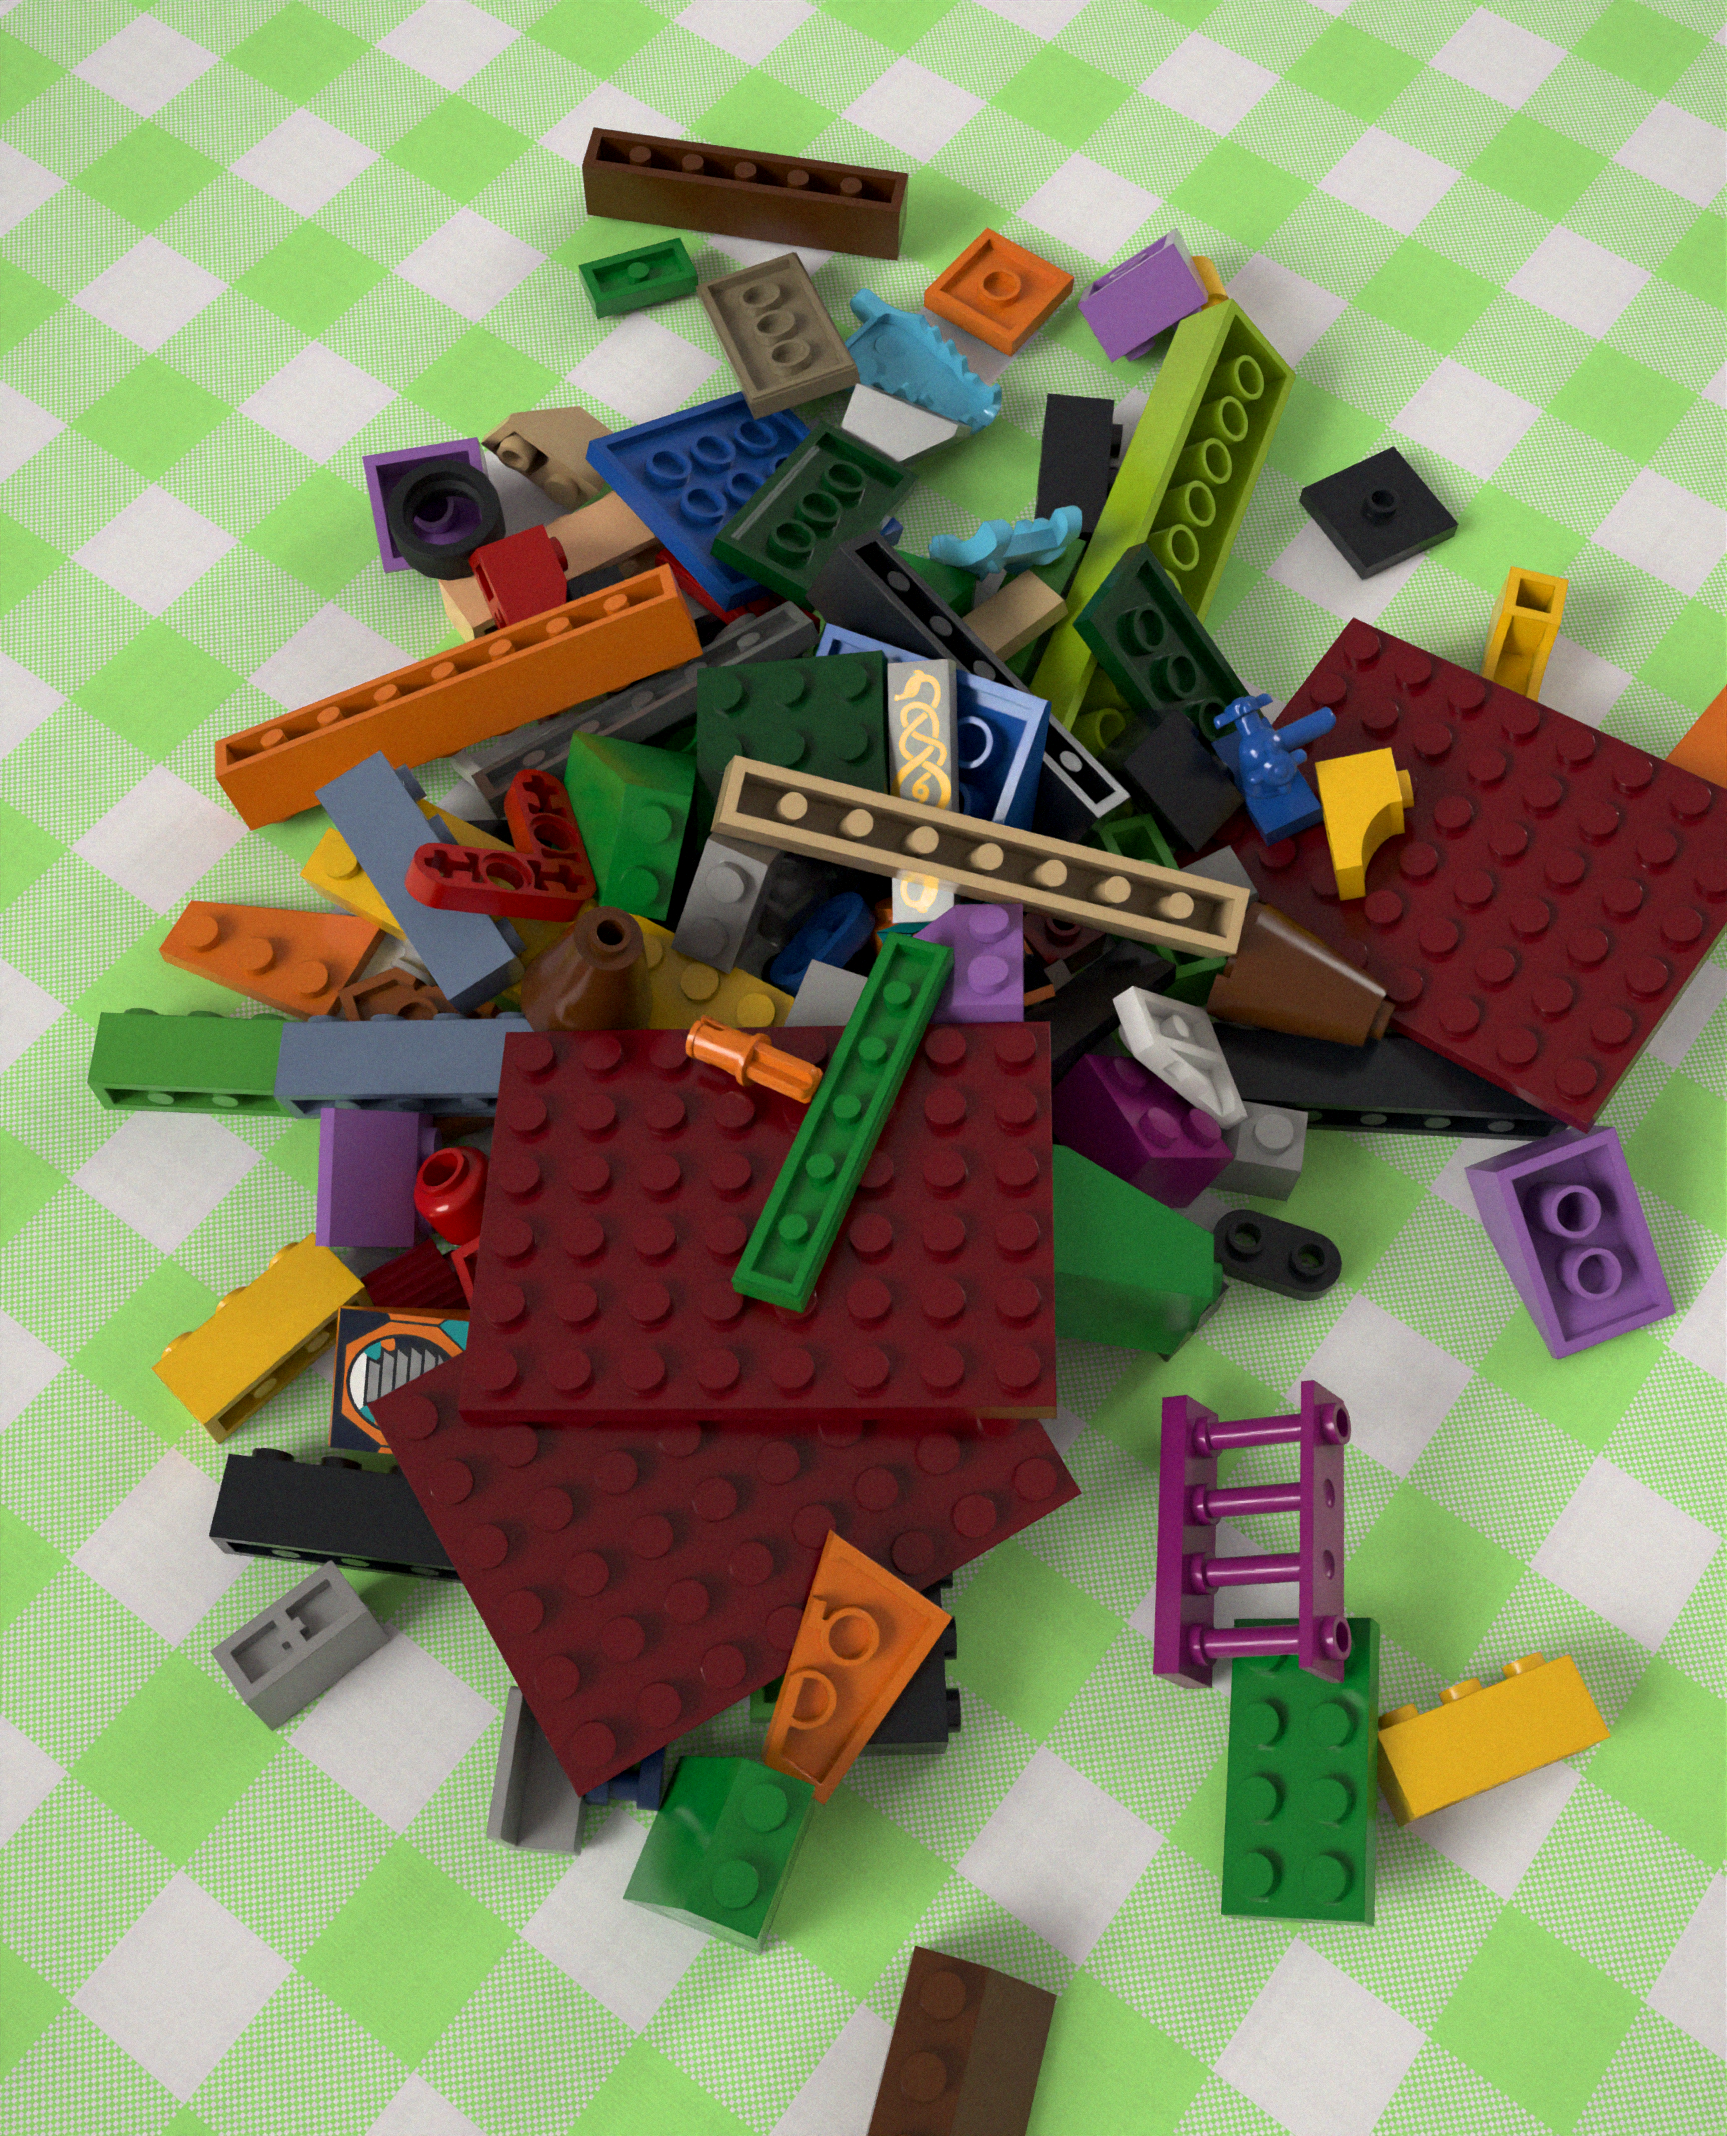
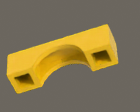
M1514 566L1510 567L1492 609L1479 672L1480 676L1538 702L1547 662L1561 625L1569 583L1568 579Z

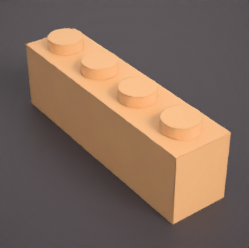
M615 491L609 492L602 499L572 514L562 515L551 524L545 526L548 537L555 536L564 549L568 561V570L564 572L567 581L616 564L624 580L655 569V555L666 548ZM475 575L449 581L438 579L446 615L466 643L498 630Z

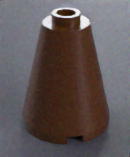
M1258 899V901H1254L1250 905L1244 916L1236 954L1229 956L1223 975L1218 973L1216 975L1207 1002L1206 1012L1220 1021L1364 1047L1369 1036L1377 1040L1382 1039L1396 1005L1386 1001L1390 989L1388 986L1275 905Z
M611 906L593 908L577 919L531 960L523 976L519 1003L522 1014H525L534 1032L642 1030L646 1028L653 1005L643 933L638 922L629 913Z

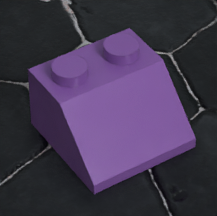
M1175 228L1086 286L1079 300L1078 307L1110 361L1114 362L1125 355L1128 362L1156 345L1153 336L1172 325L1176 332L1180 320L1203 311L1200 306L1208 302V291L1180 232Z
M477 437L362 456L384 572L387 574L414 569L408 565L398 550L390 529L387 509L393 489L408 472L424 463L441 460L468 463L486 474L489 479L484 450ZM451 496L436 499L424 506L414 518V532L419 539L427 543L444 545L458 542L471 535L481 523V509L476 503L466 498Z
M1023 903L955 905L913 936L914 938L954 948V965L928 1024L1024 1022Z
M321 1108L315 1246L415 1247L429 1239V1234L437 1232L417 1211L413 1199L420 1167L430 1155L442 1149L440 1128H433V1115L413 1112Z

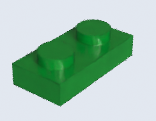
M680 237L578 265L580 282L597 319L696 292L695 286H698V274Z

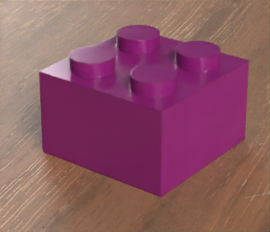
M1084 1054L1052 1090V1130L1062 1146H1067L1169 1208H1187L1235 1158L1221 1138L1222 1132L1218 1123L1209 1114L1196 1108L1135 1057Z

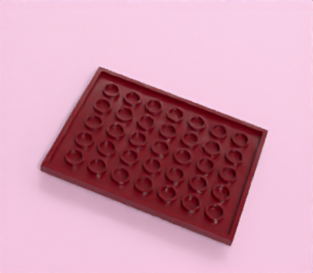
M1353 617L1271 726L1277 731L1324 707L1330 708L1334 713L1336 723L1329 733L1290 751L1302 749L1306 752V761L1297 765V768L1319 803L1315 762L1391 747L1396 771L1408 770L1413 791L1414 807L1403 809L1405 833L1392 835L1386 839L1371 857L1365 874L1366 896L1340 901L1324 820L1267 847L1245 808L1241 805L1197 853L1177 849L1173 854V858L1179 869H1182L1230 845L1256 888L1260 900L1275 905L1390 988L1386 1001L1396 1005L1388 1025L1390 1028L1581 1132L1588 1134L1727 932V789Z
M1050 1021L927 1025L803 1313L734 1291L731 1280L812 1101L802 1103L757 1082L751 1087H744L736 1081V1076L727 1071L689 1057L686 1053V1041L691 1029L506 1032L458 1411L464 1422L1057 1419ZM847 1025L743 1027L734 1029L743 1033L746 1032L752 1036L757 1033L768 1035L772 1041V1047L815 1065V1067L821 1069L824 1077Z
M465 1351L367 1405L578 1798L786 1673L830 1529L920 1592L1082 1494L1039 1419L464 1422L458 1411Z

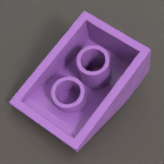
M1593 1125L1588 1134L1571 1127L1464 1168L1484 1228L1552 1358L1561 1359L1676 1313L1615 1127Z

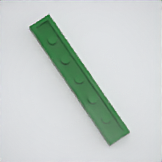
M889 931L731 1280L735 1292L800 1313L804 1312L954 965V948Z

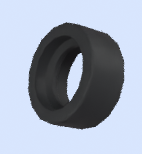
M441 460L424 463L408 472L393 489L387 509L390 529L398 550L410 567L430 578L449 581L474 575L468 561L477 548L503 539L506 533L503 511L497 490L486 474L468 463ZM451 496L466 498L476 503L481 509V523L471 535L458 542L444 545L427 543L419 539L414 532V518L424 506L436 499Z

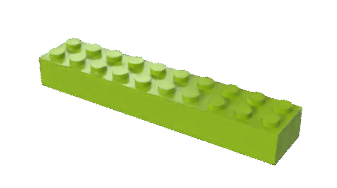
M1233 298L1180 320L1065 603L1068 614L1057 622L1030 687V691L1036 697L1052 702L1051 713L1095 759L1131 722L1136 714L1072 625L1127 548L1146 542L1202 625L1204 624L1297 376ZM1127 800L1109 822L1131 817L1134 810L1133 805Z

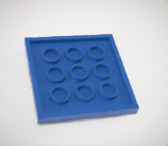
M740 391L589 441L585 459L725 612L775 593L710 555L715 536L810 434L811 431L789 408L754 420L747 402ZM892 517L880 534L891 546H895L899 542L904 527Z

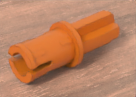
M708 1015L701 1016V1021L697 1020L693 1024L687 1037L686 1053L689 1057L727 1071L736 1076V1081L744 1087H751L757 1082L802 1103H809L814 1099L823 1079V1072L820 1068L772 1047V1041L768 1035L757 1033L752 1036L746 1032L743 1033L729 1027L727 1024L715 1020Z

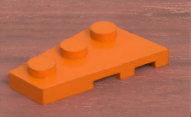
M831 1529L827 1536L760 1755L764 1764L768 1767L814 1785L815 1799L823 1805L832 1795L953 1618L945 1610Z

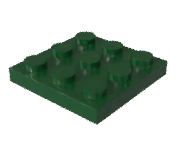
M882 650L697 669V852L701 856L708 837L713 833L711 832V827L725 768L735 755L890 795L888 658Z

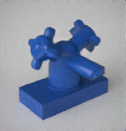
M1263 693L1257 697L1249 695L1245 698L1239 697L1235 699L1231 705L1225 708L1224 713L1214 718L1213 722L1216 729L1234 722L1238 730L1211 743L1213 755L1220 758L1232 770L1235 776L1232 783L1246 799L1242 805L1267 847L1324 820L1322 806L1297 768V765L1306 761L1307 754L1302 749L1290 751L1329 733L1335 726L1336 717L1330 708L1324 707L1275 731L1266 717L1260 719L1256 711L1273 702L1269 694Z

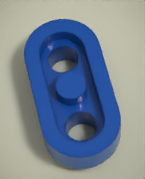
M855 892L842 893L829 899L816 910L771 966L770 979L779 990L796 998L812 959L842 969L850 958L868 943L876 923V917L861 895Z

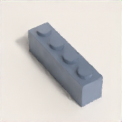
M380 750L314 792L443 994L461 1015H468L523 979L526 968L517 955L528 948L507 917L504 916L495 922L492 916L487 914L435 909L416 901L408 893L404 885V876L419 846L426 843L459 845V843L439 814L428 820L417 802L427 795L406 763L394 769Z
M503 1012L498 1014L496 1019H470L461 1014L440 1013L435 1015L433 1020H407L397 1015L377 1014L372 1016L370 1021H344L334 1016L316 1015L310 1017L308 1022H284L273 1096L296 1119H321V1108L413 1112L433 1115V1117H495L506 1032H534V1030L528 1023L525 1014L523 1015L520 1012Z

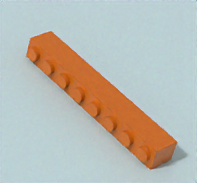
M667 563L215 742V778L250 831L271 823H283L299 812L320 805L321 803L314 792L380 750L394 769L406 763L409 769H412L437 758L452 757L463 748L491 737L508 735L518 729L519 726L547 715L567 712L576 704L606 692L621 691L632 682L657 672L677 669L689 660L703 655L695 622L671 567Z

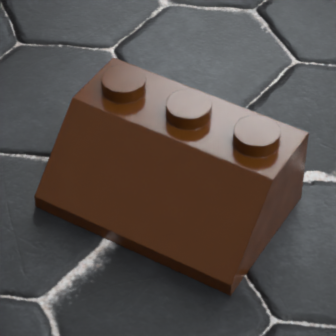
M915 1946L911 1954L866 2136H1025L1057 1995L992 1968Z

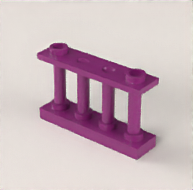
M1315 1380L1301 1381V1413L1219 1422L1218 1414L1188 1395L1162 1398L1154 1675L1186 1689L1212 1688L1213 1665L1218 1658L1299 1654L1300 1669L1329 1683H1344V1660L1349 1657L1352 1644L1350 1627L1344 1617V1445L1349 1442L1351 1437V1421L1344 1401ZM1300 1442V1482L1225 1489L1217 1488V1458L1223 1450ZM1300 1511V1552L1216 1558V1525L1220 1522L1221 1517ZM1299 1582V1624L1215 1629L1214 1594L1218 1592L1219 1587Z

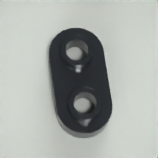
M1240 1209L1225 1214L1217 1222L1212 1233L1214 1234V1262L1221 1263L1225 1275L1296 1300L1313 1301L1325 1296L1332 1289L1341 1272L1342 1261L1340 1253L1329 1238L1318 1232L1252 1210ZM1240 1232L1250 1234L1255 1239L1256 1246L1244 1247L1240 1245L1235 1238V1234ZM1304 1253L1313 1255L1318 1260L1319 1267L1310 1269L1303 1266L1299 1261L1298 1255Z

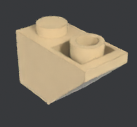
M575 406L511 413L484 436L481 444L497 455L505 466L518 471L541 488L552 501L565 506L573 512L597 495L605 483L601 475L585 459L589 441L614 432L583 408Z

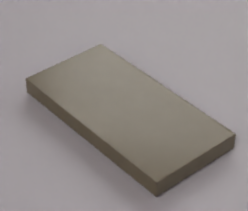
M796 252L695 286L702 309L754 420L855 386L856 383L861 384L858 368Z

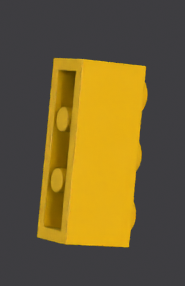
M313 1232L300 1243L293 1242L279 1250L271 1259L268 1270L248 1287H238L227 1294L220 1301L215 1314L196 1331H189L175 1338L163 1351L161 1360L151 1368L168 1390L219 1445L336 1344L339 1306L374 1307L365 1289V1285L328 1247L315 1246L316 1235Z
M1541 1651L1501 1668L1506 1680L1483 1689L1478 1677H1475L1439 1693L1438 1695L1443 1705L1419 1715L1415 1704L1411 1703L1378 1717L1377 1781L1399 1828L1587 1750L1611 1737L1570 1654L1546 1663Z

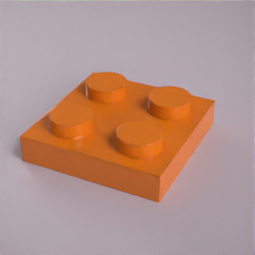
M987 227L925 290L924 307L1012 357L1072 293L1074 276Z

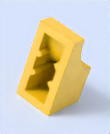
M1391 747L1315 762L1319 799L1322 806L1340 901L1366 896L1365 874L1371 857L1386 839L1392 835L1405 833L1403 809L1414 807L1409 772L1407 769L1396 771Z

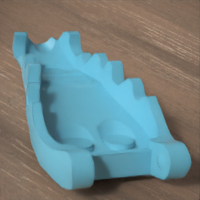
M867 288L860 289L850 299V308L863 325L844 343L858 368L861 384L877 387L972 427L970 435L977 434L993 422L1001 410L1002 393L1000 385L995 383L992 387H989L980 379L978 374L971 373L967 357L965 355L961 356L958 353L955 342L952 339H949L946 343L942 340L938 325L935 324L931 327L924 315L905 312L886 304ZM855 386L846 388L844 390L853 394Z
M1074 505L1057 508L1054 510L1050 520L1037 518L1034 520V523L1028 519L1016 522L1014 530L1004 519L984 521L974 537L967 541L960 540L953 534L932 536V544H928L930 558L926 559L976 574L977 581L983 582L989 573L999 574L1002 569L1008 573L1019 575L1034 564L1046 565L1051 563L1064 552L1068 545L1079 537L1082 528V511Z

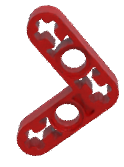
M537 769L519 771L515 775L504 798V811L516 852L444 843H426L419 846L404 876V885L408 893L416 901L427 907L561 923L575 922L584 914L596 891V882L568 792L556 777ZM540 808L543 809L542 813H538ZM536 838L548 840L557 845L562 851L550 849L541 844ZM487 876L501 878L510 883L515 890L501 888L491 882Z

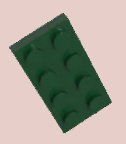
M821 420L715 536L710 555L781 595L788 601L790 600L806 611L813 613L816 608L805 598V595L837 545L874 528L880 533L911 496L919 475Z
M1144 542L1127 548L1072 625L1136 715L1143 708L1175 709L1182 712L1197 727L1199 735L1196 739L1208 754H1213L1211 743L1238 730L1234 722L1216 729L1213 722L1214 718L1224 713L1225 708L1231 705L1235 699L1239 697L1245 698L1250 694L1147 543ZM1260 709L1256 710L1260 719L1265 717Z

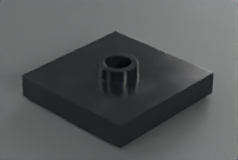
M1394 446L1303 488L1299 499L1302 506L1362 580L1454 537L1459 525Z

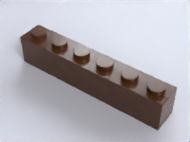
M593 127L582 163L587 215L898 261L906 225L909 173Z

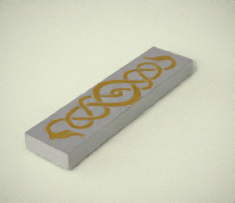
M951 659L887 664L890 796L959 813L956 662ZM892 878L893 923H932L953 906L961 905V895Z

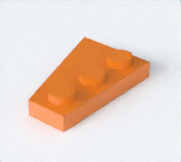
M191 900L159 948V952L167 963L308 1022L310 1017L316 1015L337 1016L342 1008L338 990L358 982L387 932L358 916Z

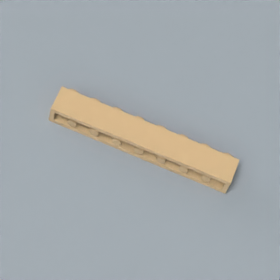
M737 755L732 758L725 768L711 827V832L993 904L1023 903V911L1209 959L1236 954L1250 889Z

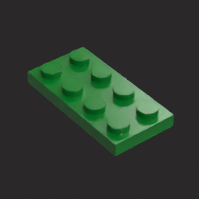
M1299 1618L1234 1619V1628L1299 1624ZM1346 1618L1351 1631L1352 1644L1350 1655L1344 1660V1683H1329L1300 1669L1299 1654L1232 1658L1221 1915L1231 1919L1374 1927L1380 1624L1372 1618Z

